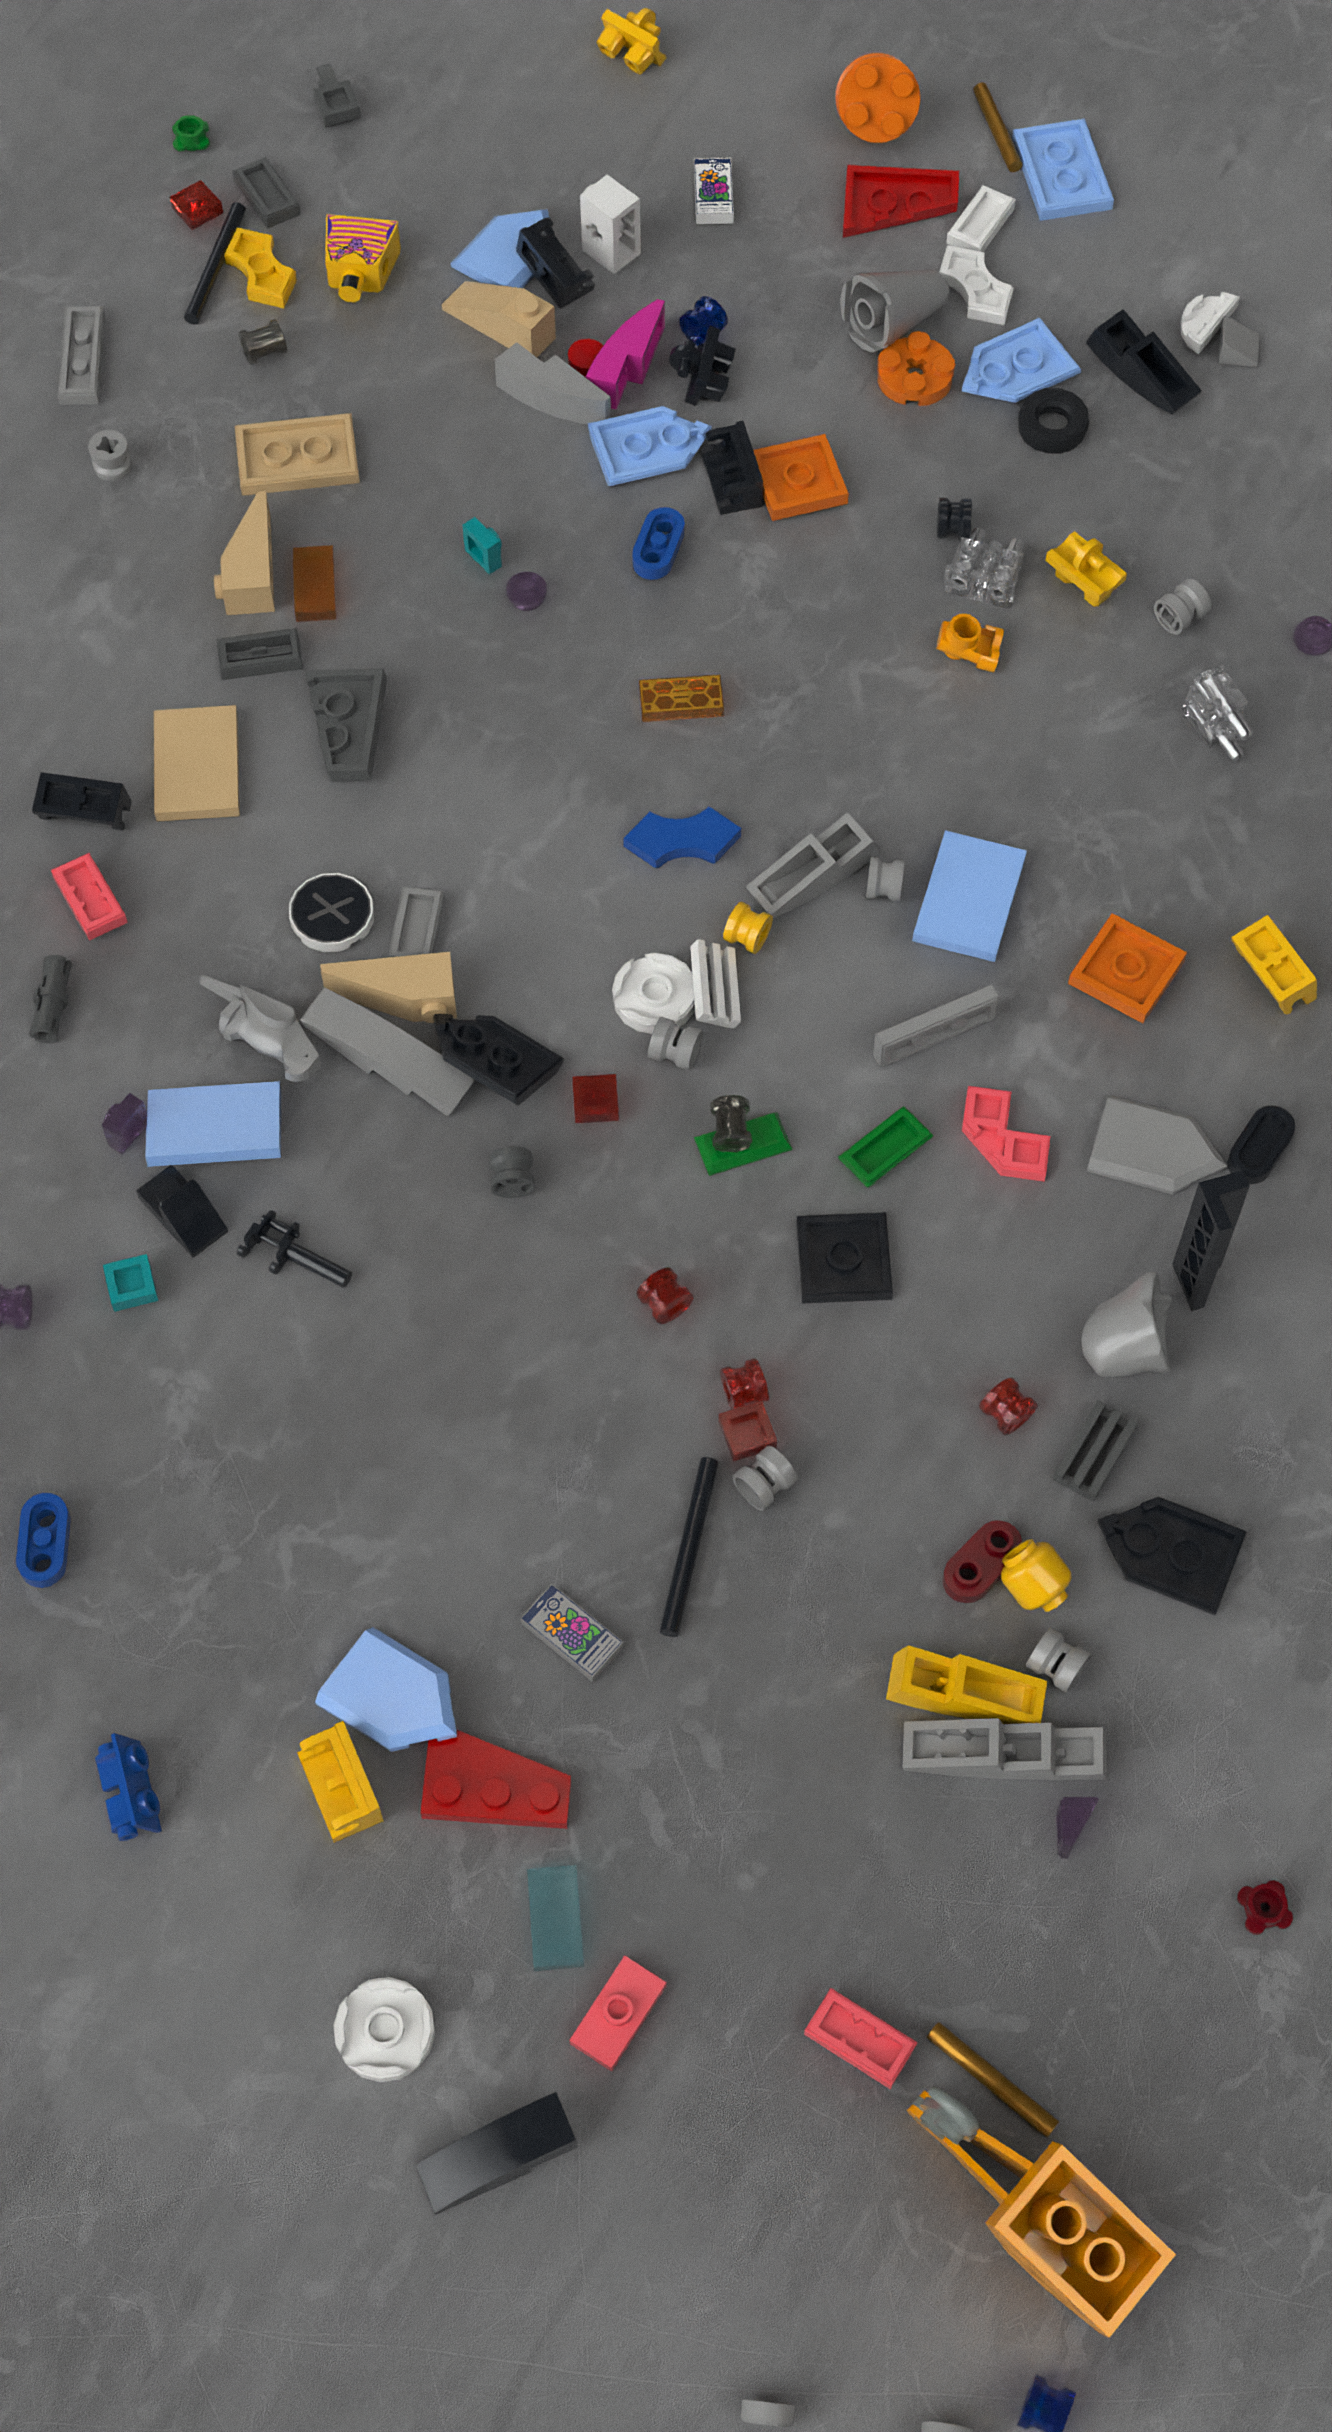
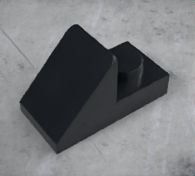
M173 1165L168 1166L136 1190L138 1198L192 1258L228 1232V1228L199 1184L194 1179L187 1182Z

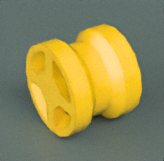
M741 901L735 906L728 918L723 933V940L731 944L739 942L745 946L748 952L756 954L768 937L773 916L766 912L758 914L751 910L749 904Z

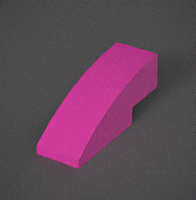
M656 299L623 323L606 341L586 375L589 381L611 397V409L617 410L628 381L643 385L665 328L664 300Z

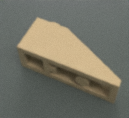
M465 281L442 304L443 311L505 347L510 348L517 342L535 357H538L556 339L554 306L524 288Z
M266 490L257 492L220 557L221 574L214 575L216 599L224 600L226 615L275 612L271 515Z
M450 952L320 964L324 987L356 1004L412 1022L425 1021L427 1023H434V1014H452L453 1018H457Z

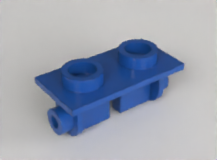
M116 1733L111 1734L112 1742L98 1747L99 1754L95 1757L103 1791L111 1792L117 1788L120 1790V1794L105 1800L112 1833L118 1834L120 1841H127L138 1836L137 1828L155 1833L162 1832L158 1817L160 1803L151 1788L147 1771L149 1758L145 1748L139 1740Z

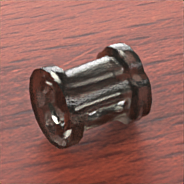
M276 319L269 320V325L250 332L244 329L238 333L241 347L250 365L255 364L258 358L277 351L280 354L287 352L286 340Z
M724 1095L714 1099L710 1103L711 1114L716 1119L713 1147L721 1152H739L749 1148L752 1143V1134L747 1131L746 1114L750 1111L749 1100L740 1095Z

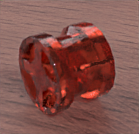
M670 1267L660 1269L643 1281L636 1292V1296L641 1303L647 1304L652 1308V1317L658 1324H666L679 1317L686 1311L694 1299V1295L688 1288L681 1287L677 1283L678 1275Z
M756 1358L745 1361L743 1367L734 1369L731 1366L720 1369L722 1387L733 1412L742 1410L745 1404L754 1401L761 1404L769 1401V1391L764 1373Z
M1009 1377L997 1384L983 1398L979 1405V1409L986 1416H993L995 1418L997 1428L1003 1435H1009L1020 1428L1034 1414L1038 1407V1404L1031 1397H1024L1019 1391V1383L1013 1377Z

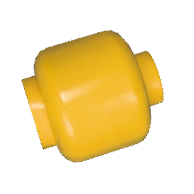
M1028 1539L1013 1548L1002 1559L1005 1566L1001 1572V1580L1023 1609L1035 1610L1042 1607L1045 1612H1048L1058 1607L1067 1599L1068 1594L1065 1589L1072 1579V1574L1050 1543H1035L1033 1539Z

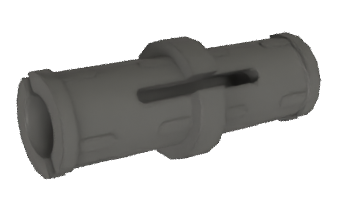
M48 955L44 958L41 982L33 995L35 1012L29 1035L31 1038L35 1037V1041L41 1043H53L57 1040L62 1010L66 1009L69 998L66 994V986L72 963L70 960L66 961V957L60 955Z

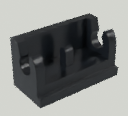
M547 217L520 230L516 252L561 309L594 290L595 283L592 281L594 275L590 270L582 271L554 235L555 232L551 228L554 223Z
M738 421L736 425L708 431L705 434L708 442H714L719 439L723 440L718 444L701 447V456L720 515L762 507L763 479L744 421Z
M40 772L32 812L43 820H51L52 817L108 824L115 830L123 831L125 824L122 822V811H130L132 800L122 783Z

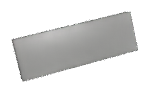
M103 306L65 307L58 385L60 405H99L105 327Z
M991 984L875 1034L873 1056L879 1066L884 1067L990 1022L995 1018L999 995Z

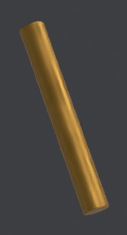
M980 82L974 86L973 92L1010 172H1017L1022 167L1020 157L987 84Z
M940 2022L927 2035V2039L1046 2138L1058 2125L1059 2121Z

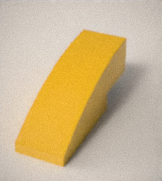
M907 1645L893 1656L886 1700L964 1719L999 1718L1003 1724L1041 1723L1047 1681L962 1654L949 1658Z

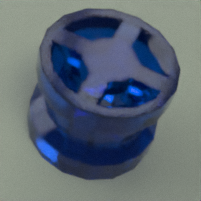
M709 296L700 297L695 302L694 309L687 310L679 319L682 332L697 346L704 343L709 325L720 329L721 332L728 324V317L723 307Z
M1035 2374L1016 2426L1025 2430L1034 2427L1042 2432H1063L1076 2392L1068 2388L1057 2390L1049 2386L1046 2378Z

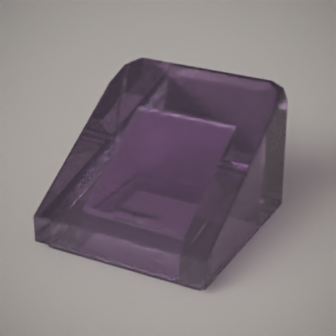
M1063 1797L1056 1811L1057 1846L1060 1859H1068L1094 1813L1099 1798Z

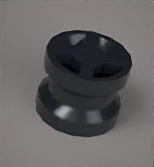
M939 497L937 538H946L949 534L958 535L961 539L970 538L972 499L963 498L960 502H951L948 498Z

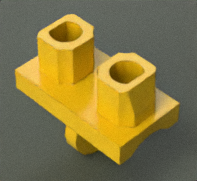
M643 8L638 14L630 11L626 19L609 9L604 12L601 19L605 28L597 40V45L603 54L610 58H615L623 46L629 48L623 60L630 70L639 75L652 62L659 67L662 65L666 56L659 51L660 41L657 37L661 32V28L655 25L656 14L649 8Z
M1075 531L1060 546L1046 553L1045 561L1056 569L1055 576L1064 583H1074L1084 592V599L1093 607H1098L1108 599L1112 591L1124 583L1127 577V573L1102 553L1103 544L1096 538L1086 541Z

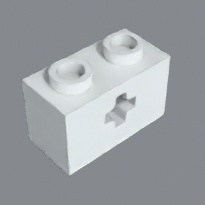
M607 174L595 184L589 185L580 194L582 251L615 274L641 254L640 198Z

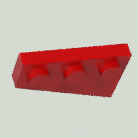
M847 165L842 238L957 212L960 171Z
M457 1730L458 1737L442 1741L437 1739L428 1740L420 1812L422 1819L568 1828L571 1793L570 1775Z

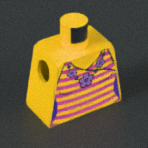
M327 214L325 261L329 286L339 289L338 295L347 302L359 301L362 291L375 293L382 291L401 251L398 221Z

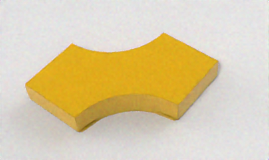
M237 227L224 254L226 264L239 269L247 277L248 300L284 308L297 282L296 271L282 265L272 253L274 247L273 235Z

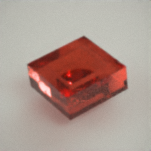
M202 180L170 196L172 209L192 230L224 213L222 202Z
M616 1074L572 1077L575 1124L619 1121Z
M762 1400L718 1414V1422L733 1462L756 1455L766 1446L777 1448V1438Z

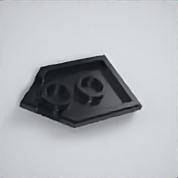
M434 1014L433 1021L443 1060L517 1106L556 1075L563 1064L564 1058L495 1016L477 1015L476 1020H453L452 1014Z
M1161 1497L1142 1502L1140 1506L1125 1512L1113 1513L1098 1519L1097 1522L1125 1580L1216 1615L1247 1531Z

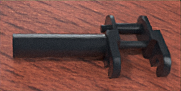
M270 1210L261 1217L262 1222L260 1225L255 1222L252 1224L244 1236L245 1245H240L237 1249V1255L245 1258L256 1243L260 1244L262 1240L279 1249L276 1253L277 1262H272L269 1267V1271L273 1274H278L287 1260H290L343 1288L349 1284L352 1277L351 1271L296 1243H292L295 1238L298 1239L300 1236V1224L294 1222L291 1226L286 1225L275 1219L276 1212ZM270 1228L285 1234L281 1241L266 1235Z

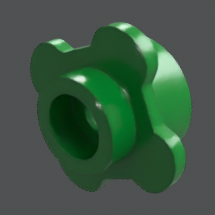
M186 115L179 118L173 125L172 130L176 134V139L173 141L175 150L195 151L204 150L209 147L210 141L206 137V133L209 131V124L194 115Z

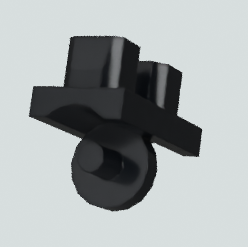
M709 325L704 343L699 344L697 348H695L694 342L685 341L684 345L675 346L670 353V365L678 371V376L687 378L691 374L684 402L694 406L701 396L720 402L728 387L729 377L711 370L714 368L727 373L734 359L736 348L718 341L720 329Z

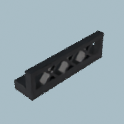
M1243 1170L1198 1183L1172 1263L1191 1311L1205 1307L1216 1273L1223 1263L1250 1187Z

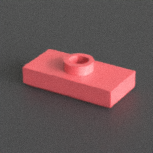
M90 853L51 870L53 879L89 941L128 923L124 911Z
M624 1955L570 2038V2045L612 2072L665 1990L667 1982Z
M830 1988L804 2030V2035L890 2090L918 2043Z

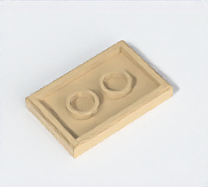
M352 413L235 425L242 496L254 495L258 491L265 490L267 493L360 483Z
M236 705L154 710V814L156 822L240 816L238 712Z

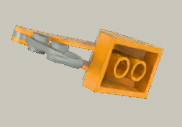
M931 2087L928 2092L923 2090L907 2109L911 2117L942 2143L1000 2203L999 2207L985 2224L1007 2253L1043 2288L1098 2333L1110 2338L1175 2257L1176 2254L1062 2144L1052 2141L1037 2161L1032 2163L981 2130L978 2119L966 2106L936 2087ZM961 2140L971 2142L1021 2178L1009 2194L958 2145Z

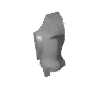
M201 976L200 985L230 1001L220 1013L219 1030L223 1034L224 1039L231 1042L235 1039L245 1040L257 1052L281 1061L286 1070L285 1078L293 1082L310 1079L320 1069L319 1054L295 1017L293 1007L241 984L239 989L211 977Z

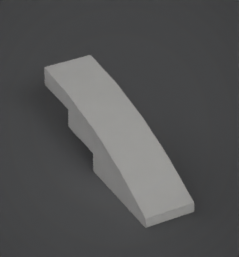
M325 987L299 1020L301 1025L367 1074L374 1070L406 1095H409L411 1091L415 1092L447 1117L474 1082L473 1078L443 1060V1056L423 1042L368 1009Z
M999 1718L904 1721L903 1769L908 1772L995 1779L1107 1780V1733L1103 1727L1054 1728L1052 1723L1003 1724Z

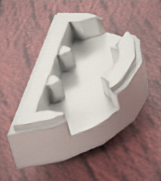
M1221 292L1220 296L1203 298V295H1199L1190 301L1182 314L1180 323L1181 336L1186 345L1199 355L1221 328L1224 316L1230 317L1238 307L1240 297L1227 292Z

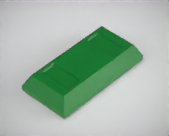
M903 1106L838 1156V1159L869 1188L932 1139L933 1134Z
M777 1112L694 1137L709 1176L792 1150Z

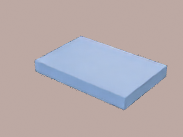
M1085 119L1013 130L1012 141L1022 162V170L1040 221L1113 209L1114 199Z
M945 830L913 932L912 941L995 962L1024 866L1027 850Z
M280 1081L148 1090L145 1150L147 1167L281 1158Z

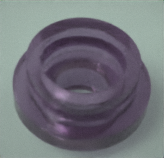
M533 572L515 574L509 579L506 587L508 599L516 608L524 611L538 608L547 594L545 580Z

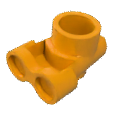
M958 614L950 622H942L936 649L944 652L947 657L953 660L964 659L975 663V668L994 673L999 660L1004 629L987 624L984 628H981L979 621L972 615Z

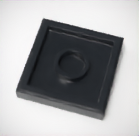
M886 1212L797 1216L796 1226L802 1304L892 1300L893 1288Z

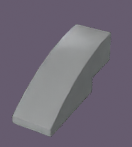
M516 342L494 359L496 386L520 402L557 418L585 425L611 418V397L558 356L554 355L543 363Z
M847 812L817 838L810 833L745 887L762 908L772 915L773 918H776L815 899L838 885L870 862L871 856L876 857L880 852L873 840Z

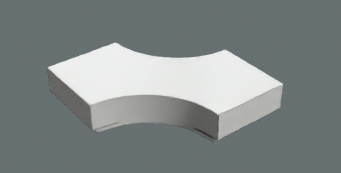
M947 245L939 273L946 279L948 286L955 289L964 298L968 308L967 318L1005 325L1012 300L1013 287L1000 282L989 273L984 263V252Z

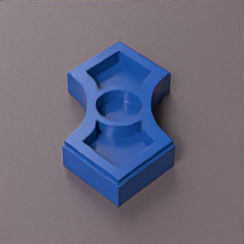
M710 806L697 815L682 819L665 818L649 811L623 838V846L655 869H658L670 860L682 857L701 858L715 864L741 837L742 828Z

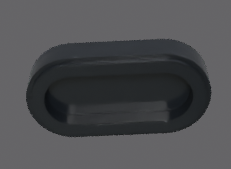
M1269 1105L1258 1109L1254 1113L1230 1151L1227 1162L1230 1173L1243 1170L1249 1184L1260 1183L1270 1175L1290 1144L1295 1132L1294 1118L1287 1110L1279 1106Z

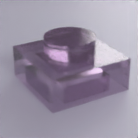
M131 1093L120 1104L116 1103L108 1110L101 1124L108 1145L121 1154L147 1126V1112L144 1102Z

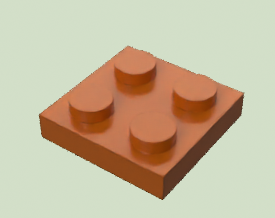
M826 434L753 450L763 479V498L772 521L848 504L849 493Z
M1112 913L1071 972L1068 984L1144 1024L1185 962L1187 952Z

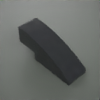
M1124 309L1098 326L1086 341L1087 346L1120 380L1137 394L1170 414H1174L1202 392L1154 331L1145 336Z
M554 2092L460 2138L420 2161L416 2166L436 2215L530 2173V2168L577 2148V2143L557 2092Z

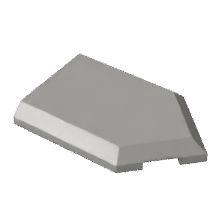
M1108 1094L1087 1172L1174 1195L1188 1188L1189 1184L1205 1176H1213L1227 1168L1226 1163L1194 1117Z

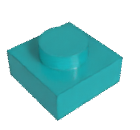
M476 517L462 525L464 550L490 575L502 567L501 539L493 528H486Z
M147 1254L103 1265L114 1312L159 1301Z

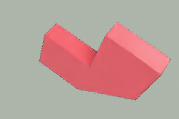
M968 1086L962 1132L1000 1176L1045 1182L1051 1136L1007 1130L1011 1091Z

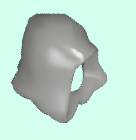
M1155 1271L1143 1274L1128 1288L1111 1299L1096 1305L1090 1313L1083 1328L1081 1343L1083 1355L1097 1375L1101 1377H1123L1146 1371L1164 1374L1171 1372L1166 1347L1165 1324L1168 1315L1167 1310L1172 1304V1298L1169 1294L1160 1292L1159 1276Z

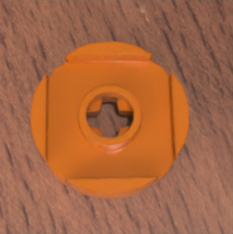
M915 331L910 333L908 337L896 340L879 353L877 363L878 385L881 391L896 403L906 405V400L919 401L918 406L931 405L940 401L949 393L955 372V360L946 347L930 339L927 333ZM910 368H919L923 370V374H919L916 371L909 373L908 371Z

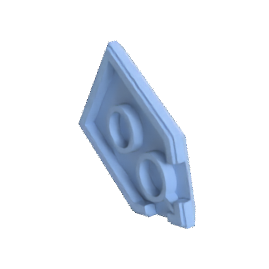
M548 209L495 216L451 262V267L480 283L524 288L534 277V274L516 252L519 232L522 228L529 227L549 217Z
M1037 318L975 346L962 386V392L1016 403L1029 397L1033 392L1049 388L1080 374L1081 368L1041 318Z
M664 406L588 423L590 439L608 486L685 469L706 439L705 434L712 429V426L698 420L693 423L677 416L676 411Z
M374 1627L363 1632L320 1688L315 1701L317 1706L339 1720L344 1721V1723L390 1752L410 1748V1744L432 1739L442 1741L458 1737L456 1722L453 1716L448 1673Z

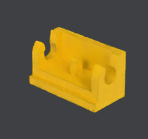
M1266 915L1231 937V941L1236 946L1237 951L1246 959L1278 1002L1284 1014H1290L1293 1009L1291 1006L1300 998L1303 999L1306 1005L1317 999L1316 977L1269 915Z
M344 1721L336 1723L333 1727L314 1734L299 1743L302 1750L297 1752L334 1843L384 1821Z

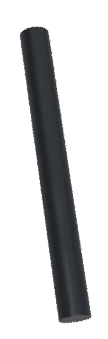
M239 202L232 203L184 315V319L192 325L199 323L224 264V254L245 214L246 208Z
M702 1457L700 1459L660 1627V1633L665 1636L677 1637L679 1634L719 1464L714 1458Z

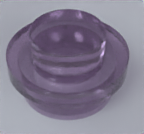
M1310 616L1297 625L1294 631L1293 640L1296 647L1309 655L1327 653L1332 648L1331 623L1320 616Z

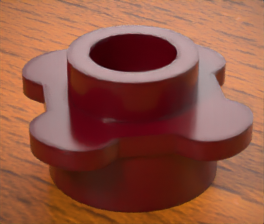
M1271 1880L1254 1888L1244 1886L1239 1890L1237 1901L1244 1907L1247 1917L1245 1928L1248 1932L1260 1935L1267 1928L1278 1927L1280 1929H1287L1291 1925L1293 1914L1288 1910L1285 1888L1280 1882ZM1261 1904H1268L1270 1908L1269 1911H1262L1260 1907Z

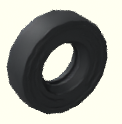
M1045 388L1033 392L1025 399L1019 411V433L1025 443L1033 449L1047 454H1061L1073 450L1083 441L1088 430V409L1081 398L1073 392L1061 388ZM1047 412H1055L1065 416L1068 420V425L1062 429H1049L1040 424L1039 417Z

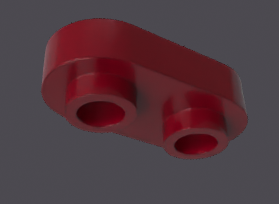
M1001 1520L990 1521L984 1524L947 1562L943 1573V1586L946 1593L952 1599L961 1603H973L983 1598L1001 1579V1572L1005 1566L1002 1562L1004 1556L1022 1543L1019 1531L1012 1524ZM994 1537H1001L1007 1542V1546L997 1548L990 1540ZM963 1569H970L975 1573L976 1577L972 1580H965L960 1576L959 1572Z

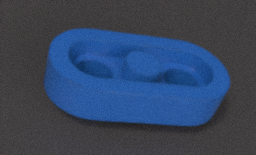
M660 507L652 510L646 516L632 552L633 569L640 577L656 580L663 578L671 571L684 538V518L680 512L673 508Z
M40 1493L32 1496L26 1501L20 1514L16 1565L24 1581L37 1588H45L57 1583L63 1577L67 1567L71 1517L65 1502L59 1496L52 1493ZM44 1517H55L54 1522L50 1526H40V1522ZM40 1561H51L48 1569L44 1571L35 1570L36 1565Z

